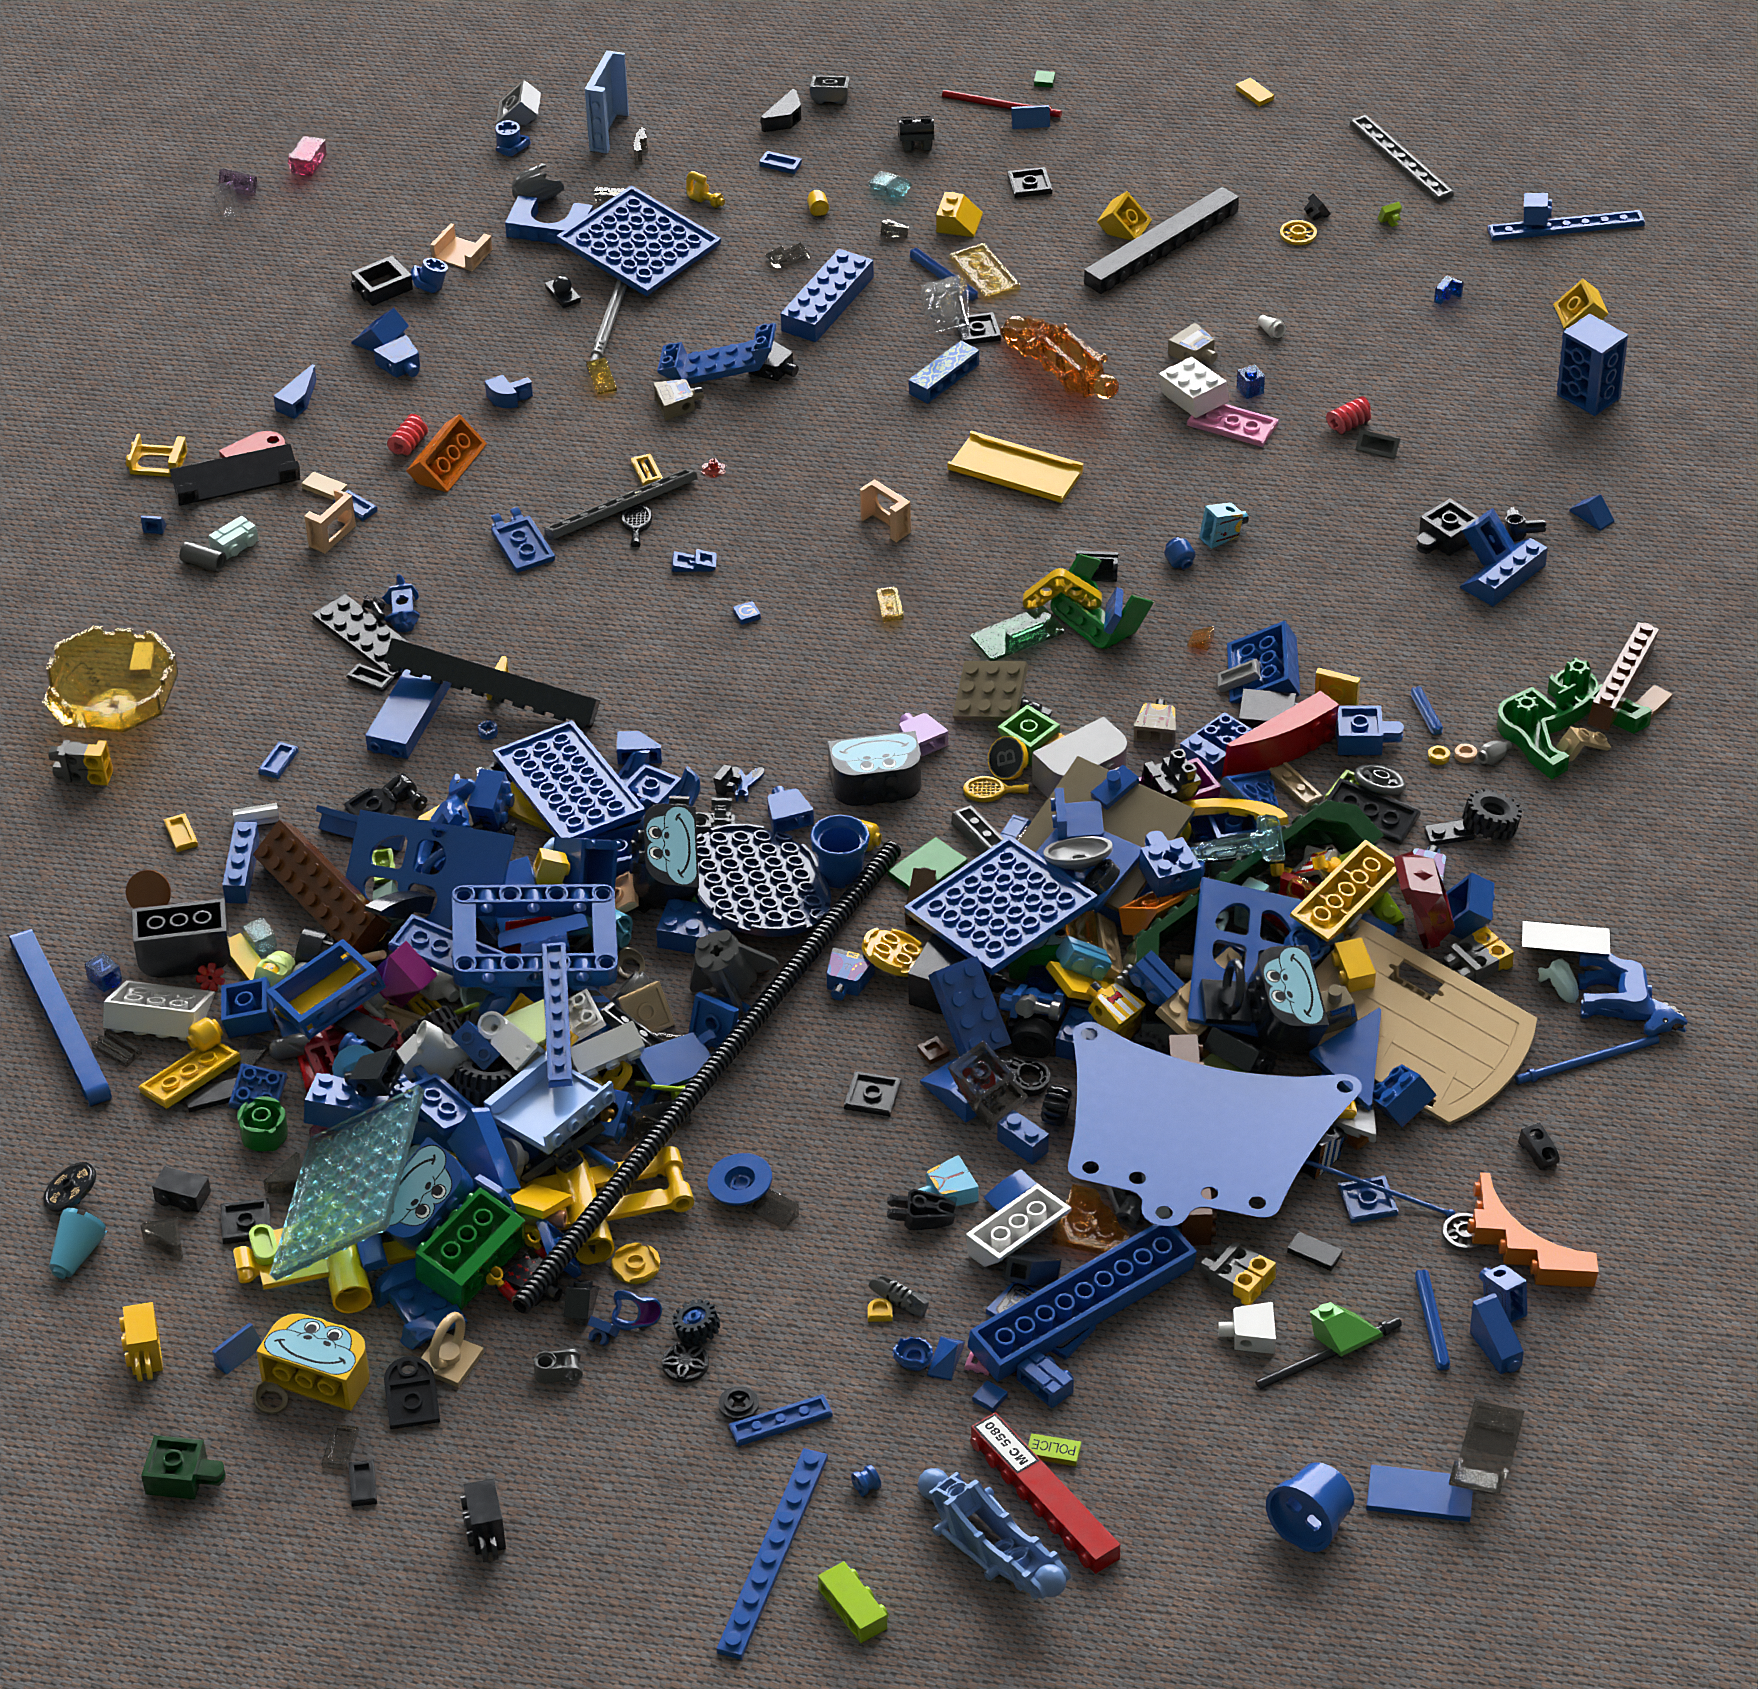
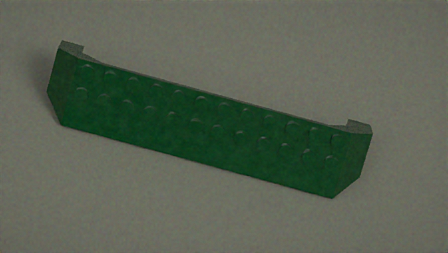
M1325 800L1320 805L1317 803L1313 804L1307 810L1305 816L1302 814L1298 815L1291 822V826H1283L1276 833V837L1273 839L1268 837L1260 845L1261 848L1250 850L1245 855L1246 859L1242 862L1238 859L1229 867L1230 870L1228 872H1220L1214 880L1242 886L1249 877L1255 879L1270 868V864H1275L1294 849L1306 848L1307 845L1317 847L1333 844L1341 854H1345L1357 848L1364 840H1367L1376 847L1384 834L1357 805ZM1200 888L1195 896L1192 894L1187 896L1182 901L1183 905L1179 908L1177 906L1172 907L1166 913L1165 918H1157L1149 926L1150 929L1147 931L1142 929L1134 936L1133 939L1135 941L1126 948L1128 952L1122 960L1123 970L1128 964L1134 966L1151 950L1159 957V948L1197 921ZM1138 987L1139 998L1146 1004L1145 1007H1159L1157 1004L1151 1003L1147 998V994L1141 987Z

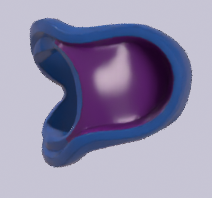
M618 1290L614 1293L616 1307L613 1310L611 1322L621 1330L648 1327L654 1325L661 1317L662 1306L656 1298L639 1297L632 1292ZM621 1300H631L637 1305L638 1316L636 1320L626 1321L618 1318L622 1305Z

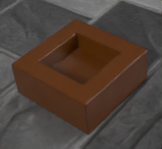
M937 1036L917 1045V1051L929 1065L950 1056V1050Z

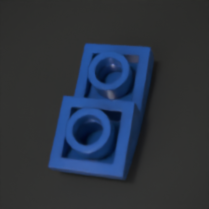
M1020 1169L996 1185L984 1196V1199L998 1212L1037 1183Z

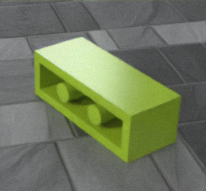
M845 1561L818 1575V1590L860 1643L887 1629V1618H889L886 1608L883 1604L879 1605L871 1589L861 1583L856 1570L850 1569Z

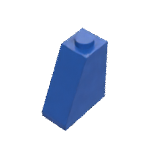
M1493 1293L1473 1301L1470 1334L1500 1374L1508 1371L1515 1372L1522 1366L1524 1350L1497 1295Z

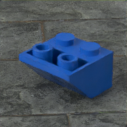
M1494 508L1461 530L1484 566L1500 560L1511 552L1515 544Z
M1401 1064L1393 1068L1384 1081L1374 1086L1372 1102L1394 1123L1403 1127L1437 1095L1420 1074Z

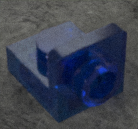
M1446 275L1435 288L1434 303L1441 305L1445 299L1449 300L1451 295L1461 298L1464 282Z

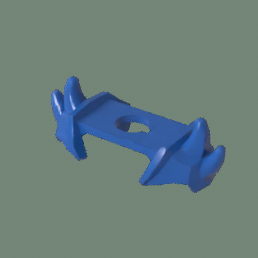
M400 574L396 576V585L389 587L382 597L386 604H392V613L386 616L383 621L390 622L398 632H408L413 630L415 623L420 617V614L413 608V596L417 600L419 594L412 584L405 583L404 578ZM404 597L408 600V602L403 605L397 604V601L400 600V598Z

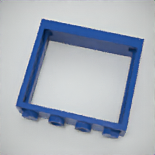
M342 939L266 990L276 1009L310 1040L385 989L386 985L378 970ZM346 954L347 957L342 959L341 956ZM350 960L364 972L302 1015L288 1003ZM374 981L376 985L372 987L371 982ZM312 1023L313 1028L308 1031L307 1026Z

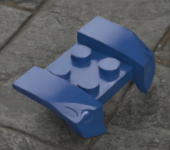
M649 750L634 751L617 774L628 788L630 786L638 788L639 793L635 796L638 801L641 798L651 800V807L656 804H669V796H688L689 806H693L700 792V779L691 768L687 766L680 778L650 766Z
M416 1258L391 1267L377 1278L374 1287L377 1308L384 1306L388 1301L391 1302L405 1323L400 1342L412 1350L419 1348L423 1343L433 1338L438 1325L448 1314L458 1312L464 1317L465 1324L468 1321L457 1304L451 1305L450 1302L416 1278ZM455 1322L449 1327L447 1331L455 1328Z

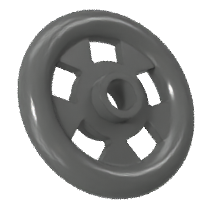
M1362 765L1354 771L1355 780L1362 787L1378 794L1397 795L1406 788V782L1400 774L1383 766Z

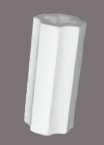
M277 803L232 810L234 823L257 822V825L278 822L279 820Z

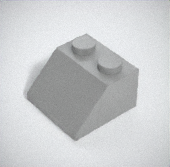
M523 80L499 101L496 124L510 120L517 122L519 125H527L530 121H535L539 115L541 92Z

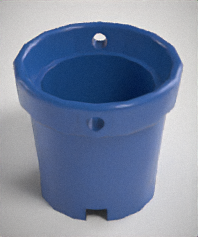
M828 816L819 820L812 827L810 834L812 851L816 853L819 871L823 874L828 886L831 888H845L846 884L853 883L860 872L863 871L864 854L868 847L870 835L867 826L861 820L852 816Z

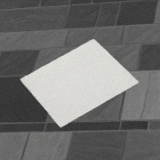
M1523 921L1522 947L1610 954V933L1607 928Z

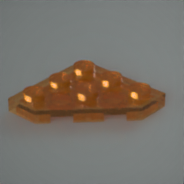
M1072 1185L1065 1202L1071 1207V1211L1058 1220L1052 1235V1244L1102 1255L1129 1239V1234L1120 1227L1116 1216L1102 1202L1101 1196L1096 1189Z

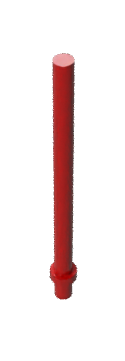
M943 90L942 97L1006 109L1033 106ZM1049 106L1050 116L1061 118L1062 111L1052 109Z

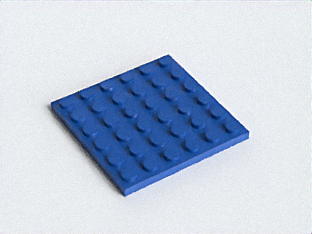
M631 185L558 234L556 242L643 295L648 296L721 244V238Z
M1008 836L904 906L907 915L966 957L978 956L982 968L991 975H994L1096 905L1099 899L1097 894L1050 864L1013 837Z

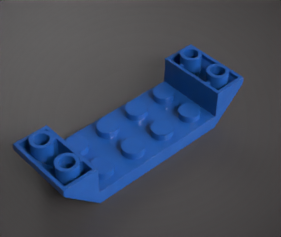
M776 323L756 326L754 340L730 344L720 348H711L700 352L696 351L687 354L682 342L664 345L657 369L658 374L671 380L685 379L688 384H694L760 370L772 350Z

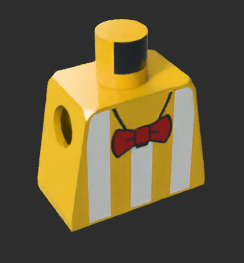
M1095 981L1086 991L1094 998L1088 1008L1089 1013L1098 1024L1115 1033H1119L1136 1020L1146 1005L1118 983H1113L1104 989Z

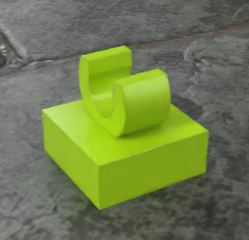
M1396 202L1383 206L1378 215V220L1381 223L1388 221L1391 227L1397 226V221L1401 220V204Z

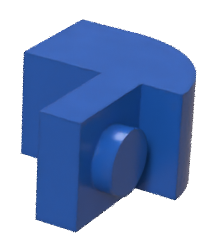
M500 375L485 381L486 396L492 404L500 408L518 407V401L533 396L532 382L528 377L509 383L504 375Z

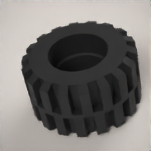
M443 1006L412 1023L402 1032L401 1037L405 1043L413 1034L417 1033L418 1027L423 1020L439 1027L449 1035H453L462 1026V1023L451 1006Z
M472 1059L466 1060L457 1066L455 1090L473 1105L485 1107L484 1101L515 1077L517 1071L511 1065L498 1060L494 1061L486 1070H482Z

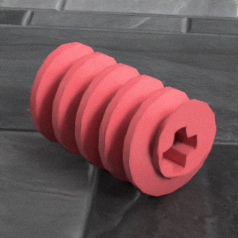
M1361 396L1328 412L1326 421L1330 428L1343 434L1345 431H1350L1352 427L1356 428L1358 424L1362 425L1365 421H1370V404L1365 397Z
M410 414L388 439L387 446L389 450L397 455H409L424 436L428 434L426 423L418 415Z

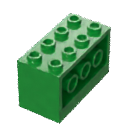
M480 1187L474 1194L470 1193L465 1198L463 1205L458 1210L454 1209L450 1213L447 1221L442 1226L439 1225L434 1229L431 1238L426 1243L422 1242L415 1251L416 1278L452 1305L457 1304L460 1310H462L487 1284L486 1276L491 1273L490 1270L495 1266L502 1269L524 1246L526 1220Z

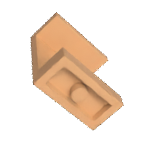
M451 223L431 243L430 250L432 258L473 271L492 251L491 236L483 234L476 243L455 236V226Z

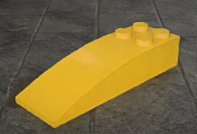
M1364 840L1290 913V917L1328 942L1343 932L1360 913L1363 915L1395 884L1398 876L1394 859L1367 840Z

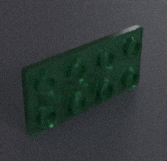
M1040 606L970 634V639L990 661H996L1064 634V628L1044 606Z

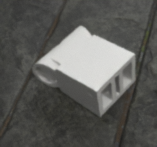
M486 1012L478 1020L479 1032L519 1073L546 1052L498 1012Z
M426 1020L421 1022L417 1033L413 1034L397 1050L405 1064L402 1073L410 1082L412 1078L417 1076L413 1072V1067L420 1064L430 1075L437 1073L447 1081L454 1074L459 1063L471 1058L451 1039L452 1035L446 1034L442 1029Z

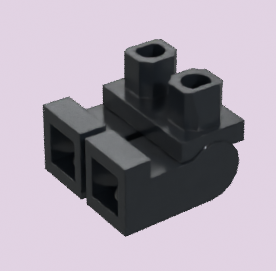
M934 115L917 116L916 120L914 116L897 117L898 137L902 141L904 151H913V141L921 140V150L932 149V140H935Z
M1183 749L1171 751L1170 757L1163 758L1160 764L1155 765L1152 761L1144 763L1141 780L1146 787L1179 802L1194 797L1198 792L1197 786L1201 785V779L1196 773L1197 768L1194 764L1188 762Z

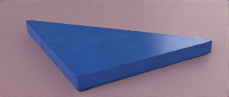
M1270 770L1227 776L1220 782L1236 799L1259 801L1277 808L1279 807L1277 797L1273 794L1275 788L1273 780L1270 779ZM1281 826L1267 829L1277 836L1276 833L1281 829Z
M1377 1008L1309 1051V1057L1327 1074H1349L1360 1080L1362 1091L1355 1099L1368 1111L1372 1110L1381 1020L1380 1008ZM1340 1081L1338 1083L1347 1092L1353 1090V1084L1349 1081Z

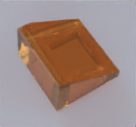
M1214 627L1194 630L1187 646L1208 651L1214 638Z

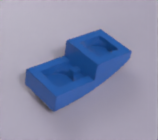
M696 549L695 555L674 551L671 571H714L716 569L717 553Z

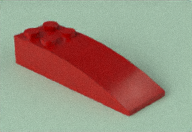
M1319 691L1228 743L1222 778L1269 770L1270 768L1283 765L1284 762L1288 763L1310 751H1314L1323 743L1331 741L1335 735L1339 704Z

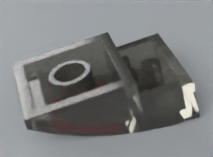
M984 1040L948 1066L952 1078L965 1100L989 1131L1012 1110L1016 1111L1024 1105L1028 1098L1013 1080L1015 1075Z

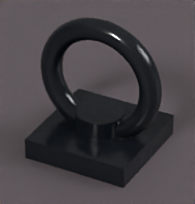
M1232 959L1228 962L1223 980H1201L1200 993L1205 1024L1251 1025V1007L1246 994L1248 984L1245 982L1244 967L1239 959ZM1234 971H1235L1236 981H1232Z

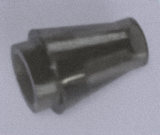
M890 219L882 220L880 235L885 236V238L907 237L909 226Z

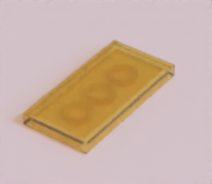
M985 243L949 254L951 261L985 300L1021 289L1019 282Z

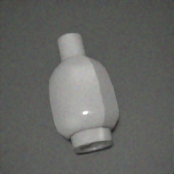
M1490 741L1480 748L1477 753V760L1481 764L1493 765L1505 757L1507 750L1512 748V744L1510 741Z

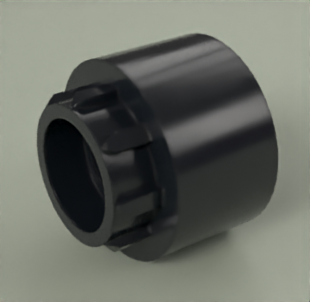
M308 927L304 928L297 944L295 964L298 965L302 962L311 961L337 942L334 938H330V934Z

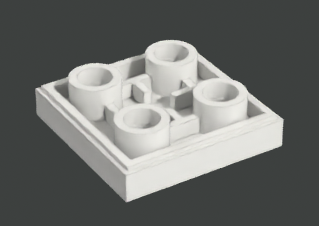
M587 988L568 999L570 1031L579 1037L576 1042L606 1026Z

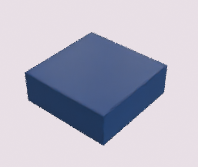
M987 1380L972 1396V1401L993 1413L1008 1397V1392Z

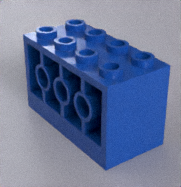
M1588 314L1571 327L1565 329L1562 334L1557 395L1596 416L1621 398L1628 334L1592 314Z

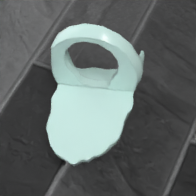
M1560 958L1553 961L1549 968L1540 967L1538 969L1539 982L1550 978L1552 985L1564 1001L1569 1003L1576 1002L1579 996L1578 985L1567 962Z

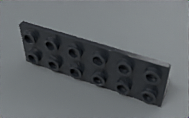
M284 444L170 469V475L178 504L181 506L300 480V466L298 461H295L291 444Z

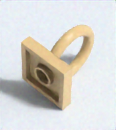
M452 1312L440 1322L433 1335L431 1345L421 1358L430 1364L436 1379L459 1388L484 1354V1348L463 1340L465 1319L462 1314ZM455 1322L454 1336L446 1333L449 1327Z

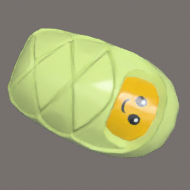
M276 951L259 962L253 979L267 977L272 987L293 972L295 960L284 951Z

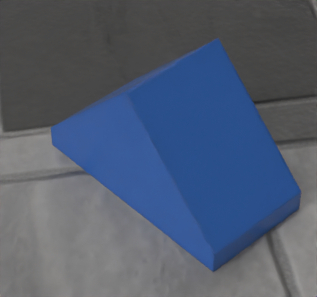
M1601 494L1585 499L1569 509L1570 512L1599 531L1614 522V518Z

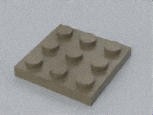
M964 661L953 711L954 720L1006 721L1017 713L1020 709L1028 671L1027 662Z

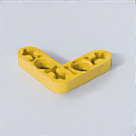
M1063 568L1053 570L1023 594V606L1026 609H1039L1060 592L1088 609H1098L1102 605V593L1098 589ZM1046 587V588H1050L1051 590H1050V591H1043V590H1041V588ZM1073 587H1079V588H1081L1082 590H1080V591H1074V590H1072L1071 588H1073Z

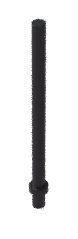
M1397 1317L1388 1322H1379L1376 1328L1387 1336L1392 1330L1401 1327L1402 1322ZM1327 1348L1256 1380L1255 1383L1261 1390L1339 1354Z

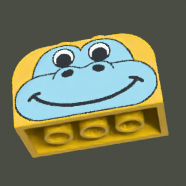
M305 1314L284 1316L272 1326L256 1351L262 1382H273L285 1390L350 1411L370 1379L363 1337L355 1330L349 1329L344 1325L327 1322L322 1318H315Z

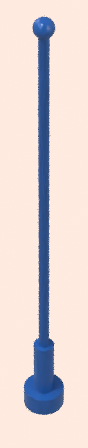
M1308 1159L1305 1161V1164L1443 1213L1447 1218L1455 1215L1453 1209L1446 1210Z

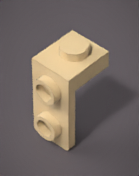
M1570 727L1556 748L1567 753L1570 762L1576 758L1584 745L1606 751L1610 750L1611 746L1607 742V737L1601 732L1597 731L1595 733L1584 728Z

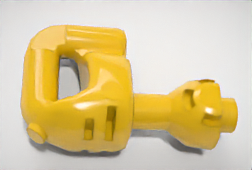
M694 171L688 173L686 192L690 199L697 202L708 200L714 208L725 204L723 194L709 193L706 176Z

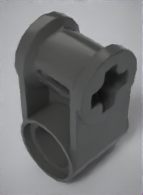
M565 1349L539 1352L534 1357L535 1379L540 1383L580 1380L583 1371L579 1367L581 1358L579 1351Z

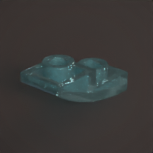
M879 171L868 182L872 189L885 190L888 196L894 197L904 196L912 186L910 181L883 171Z

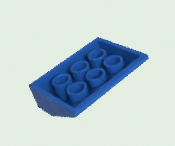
M1286 621L1227 643L1228 669L1253 659H1257L1260 663L1259 679L1229 690L1231 703L1242 702L1243 689L1296 693V697L1300 696L1297 637Z

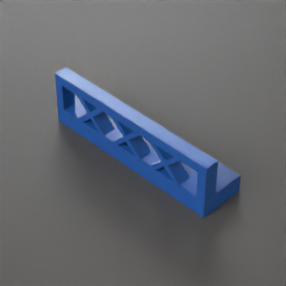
M317 805L316 812L322 813L318 829L354 838L359 816ZM397 836L381 843L380 846L401 851L406 837Z

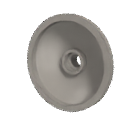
M1097 836L1067 838L1047 846L1044 850V858L1050 864L1062 869L1084 872L1087 868L1096 866L1106 859L1113 851V845L1110 840Z

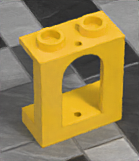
M137 434L135 441L131 443L130 455L126 456V467H129L130 474L171 477L170 469L182 467L187 454L185 437L177 436L174 446L142 444L141 435ZM144 456L169 457V469L141 467L138 461Z

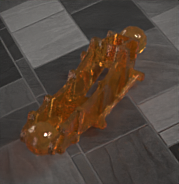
M1015 315L1006 319L1004 325L1000 327V333L1007 341V345L1010 348L1015 347L1021 352L1023 357L1029 355L1039 360L1043 365L1044 371H1052L1058 378L1067 394L1071 395L1076 392L1083 394V398H1087L1096 393L1101 399H1111L1117 395L1119 390L1117 378L1111 374L1104 373L1102 363L1108 360L1107 355H1099L1087 346L1082 339L1079 340L1068 330L1066 323L1056 325L1045 322L1042 318H1034L1031 315L1025 317Z

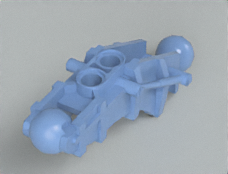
M938 1468L927 1469L920 1475L917 1483L918 1490L924 1498L933 1500L942 1520L932 1528L934 1535L940 1536L942 1534L986 1570L984 1574L987 1580L991 1581L1000 1574L1012 1581L1016 1589L1028 1592L1035 1600L1046 1597L1054 1598L1064 1591L1067 1581L1071 1579V1575L1066 1566L1061 1562L1058 1553L1055 1551L1050 1553L1043 1546L1040 1538L1036 1536L1030 1537L1025 1534L1013 1521L1010 1514L995 1500L992 1488L987 1487L984 1490L977 1480L966 1484L958 1472L948 1477L943 1470ZM975 1513L1002 1540L994 1545L985 1538L984 1533L978 1531L967 1517Z

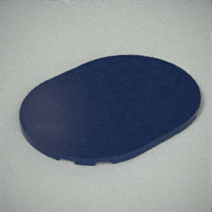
M728 824L709 829V832L697 835L699 889L696 891L695 897L700 907L711 918L726 927L739 932L766 937L791 936L806 932L816 927L829 912L831 891L825 877L818 869L815 855L806 845H800L792 840L793 836L779 830L776 832L764 830V826Z

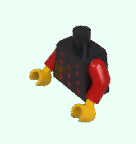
M537 1229L532 1231L536 1240H532L529 1234L525 1236L524 1240L526 1245L535 1248L534 1251L529 1249L504 1275L502 1269L495 1266L490 1270L491 1273L486 1276V1282L489 1285L496 1284L498 1286L497 1289L509 1302H511L512 1297L547 1256L544 1245H541L539 1242L541 1236ZM558 1278L555 1279L535 1306L545 1297L554 1302L561 1298L563 1290L557 1287Z

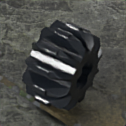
M1054 1084L1047 1089L1041 1108L1042 1121L1054 1126L1064 1124L1072 1102L1071 1089Z

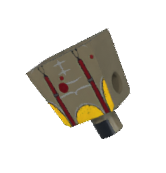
M1163 699L1155 700L1154 704H1143L1134 723V741L1175 745V707L1167 705V702Z

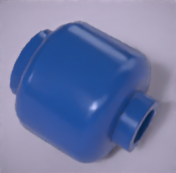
M1179 537L1171 539L1166 544L1164 551L1165 557L1173 568H1189L1196 556L1190 543L1186 539Z

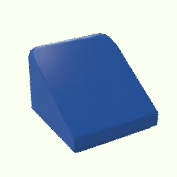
M141 515L144 533H164L166 522L162 517Z

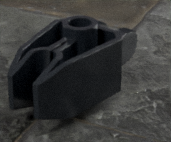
M912 1189L908 1192L907 1196L892 1195L887 1198L888 1206L896 1207L887 1211L888 1219L904 1221V1226L908 1230L942 1228L954 1223L956 1203L943 1195Z

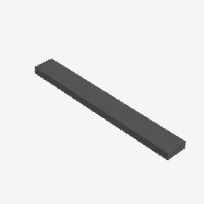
M1367 115L1350 120V125L1437 202L1454 196L1453 190Z
M687 468L549 525L544 528L545 534L553 539L694 481L698 479L697 473Z

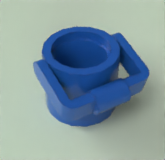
M506 120L496 125L497 152L506 156H513L531 144L528 136L520 134V126L517 122Z
M425 258L421 267L414 265L410 271L414 285L430 293L440 291L448 266L439 259Z

